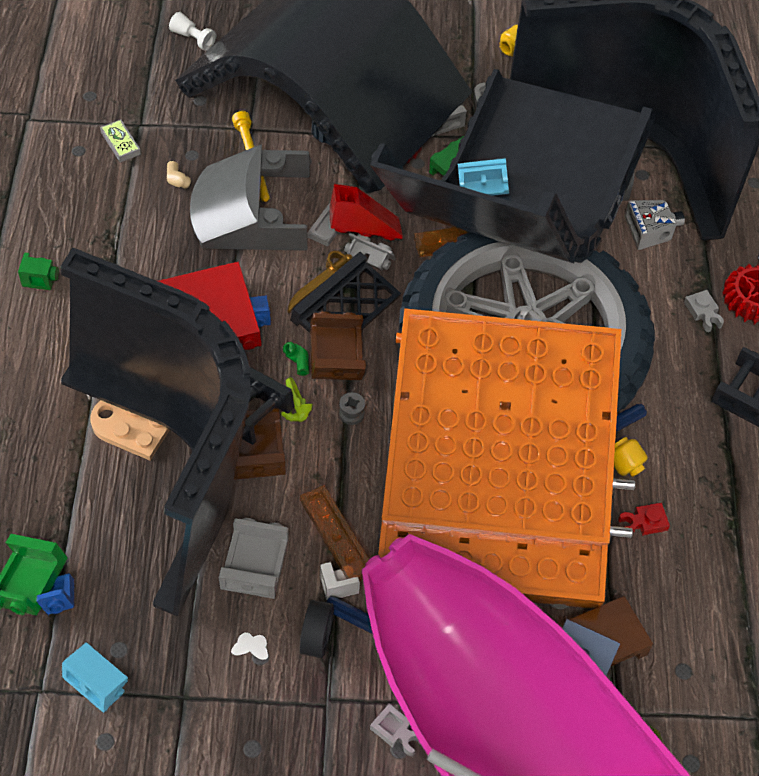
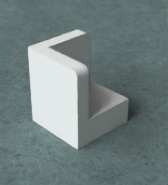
M331 562L320 564V579L326 600L330 596L342 598L359 594V578L354 576L351 567L333 571Z

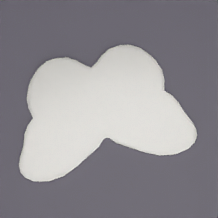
M243 633L231 649V653L242 655L251 652L258 659L265 660L268 658L267 641L262 635L252 637L250 633Z

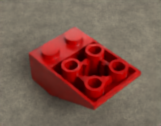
M334 184L329 207L332 229L341 233H347L348 231L358 232V234L367 237L377 235L387 240L402 239L403 235L398 216L358 187Z

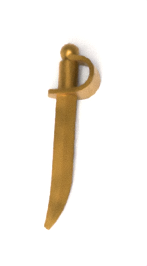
M331 251L326 261L327 269L293 296L287 312L290 313L298 303L353 258L352 255ZM333 258L339 259L334 264L330 261Z

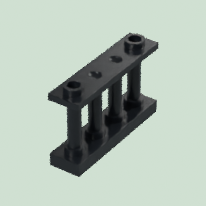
M743 347L735 363L741 368L730 385L721 381L711 402L759 427V387L753 397L739 391L749 372L759 376V354Z
M250 367L251 393L249 402L254 398L265 401L245 421L242 440L254 445L256 443L254 426L274 408H279L288 414L295 406L292 389Z

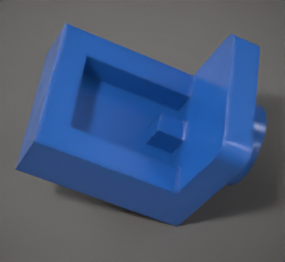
M70 573L58 576L50 592L37 595V603L48 615L74 608V578Z

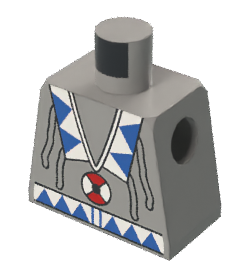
M664 200L628 201L624 215L637 250L670 241L676 226L684 225L685 222L683 212L671 213L667 202Z

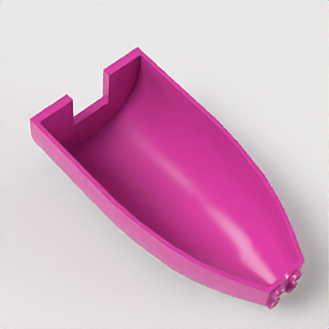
M409 534L405 538L396 539L389 546L390 552L382 558L379 555L372 557L366 563L365 568L362 569L367 610L376 649L389 685L427 755H429L432 749H435L481 776H690L589 655L556 622L520 591L484 567L446 548ZM433 764L440 776H454Z

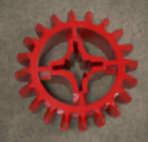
M748 264L745 268L740 266L736 271H732L725 281L723 297H725L724 304L729 305V311L736 312L735 318L741 316L744 318V323L747 320H752L755 325L759 321V264L754 268Z

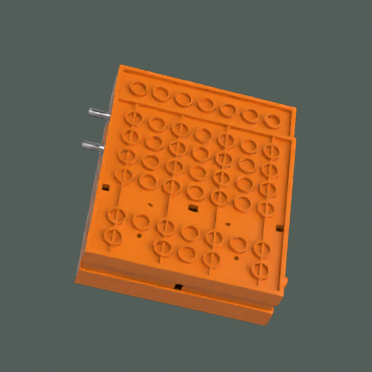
M404 309L402 333L397 332L396 343L400 344L378 555L381 558L386 556L390 552L389 546L396 539L405 538L410 534L446 548L484 567L515 587L531 602L563 604L593 609L600 607L605 602L607 551L610 536L631 538L633 535L632 528L610 526L612 489L634 490L635 488L634 480L613 478L622 329Z

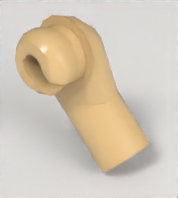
M170 161L167 163L168 183L178 188L187 189L191 184V179L185 176L184 173L179 172L177 162Z

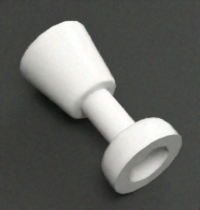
M177 12L170 20V31L187 37L193 36L197 38L198 46L205 51L213 46L216 33L212 29L198 30L195 28V24L182 12Z

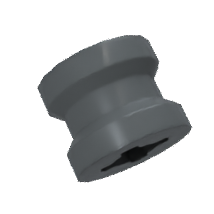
M354 392L343 395L339 402L340 419L349 425L360 423L365 415L364 398Z

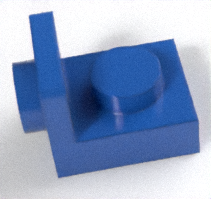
M267 295L250 297L258 327L271 325Z

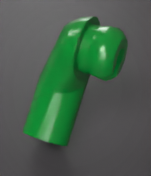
M293 342L285 343L283 352L290 360L296 363L297 374L300 376L308 375V352Z

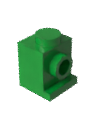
M24 252L18 270L22 287L51 290L53 282L58 280L59 267L54 266L52 260L30 257L29 253Z

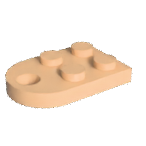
M102 400L95 405L91 412L92 429L98 438L150 461L170 431L156 422ZM103 410H111L113 412L109 418H101L99 414Z

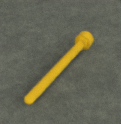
M239 111L232 116V121L235 129L241 132L245 149L248 150L254 147L249 131L252 122L248 112ZM261 175L260 198L263 202H267L270 196L264 177Z

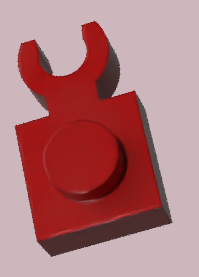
M662 503L636 507L635 515L630 512H624L618 518L619 522H629L631 526L625 527L632 528L633 533L636 529H640L642 535L668 531L670 527Z

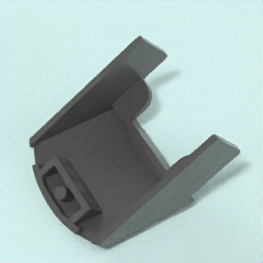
M262 144L207 166L195 183L190 202L191 223L200 246L203 249L307 250V225L283 224V215L279 210L275 208H260L261 175L263 177L308 178L310 176L309 151L262 150Z

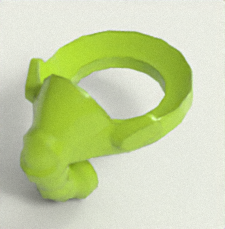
M292 377L286 379L285 384L292 389L296 413L293 414L292 411L288 414L281 412V416L291 422H303L307 419L313 404H305L306 400L301 397L295 381Z

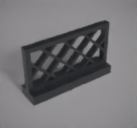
M359 252L292 309L290 321L296 326L301 325L310 333V323L308 320L314 313L326 311V304L329 302L340 303V312H330L331 314L349 313L344 312L343 303H357V313L354 314L363 315L362 331L400 297L401 292L366 262L367 257L362 252ZM366 272L372 277L373 283H360L359 276ZM345 288H356V297H343V290ZM360 289H373V298H360ZM377 289L387 290L391 296L388 299L377 298ZM360 304H374V311L372 313H361Z

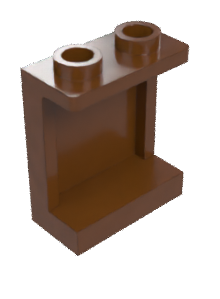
M326 311L313 314L310 323L312 379L362 380L366 370L365 360L362 358L361 325L363 315H356L350 312L331 314Z
M274 408L254 426L256 443L251 445L244 440L241 441L234 480L286 475L279 408ZM247 410L246 419L256 410Z
M625 596L570 619L574 623L620 643L611 666L635 655L638 659L643 658L649 654L653 646L651 639Z

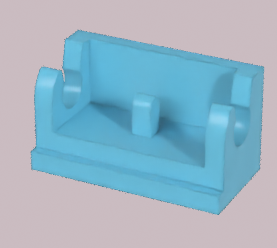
M506 158L458 164L461 187L492 196L509 194Z
M88 643L83 644L62 662V678L103 713L125 691L122 687L128 682V677Z

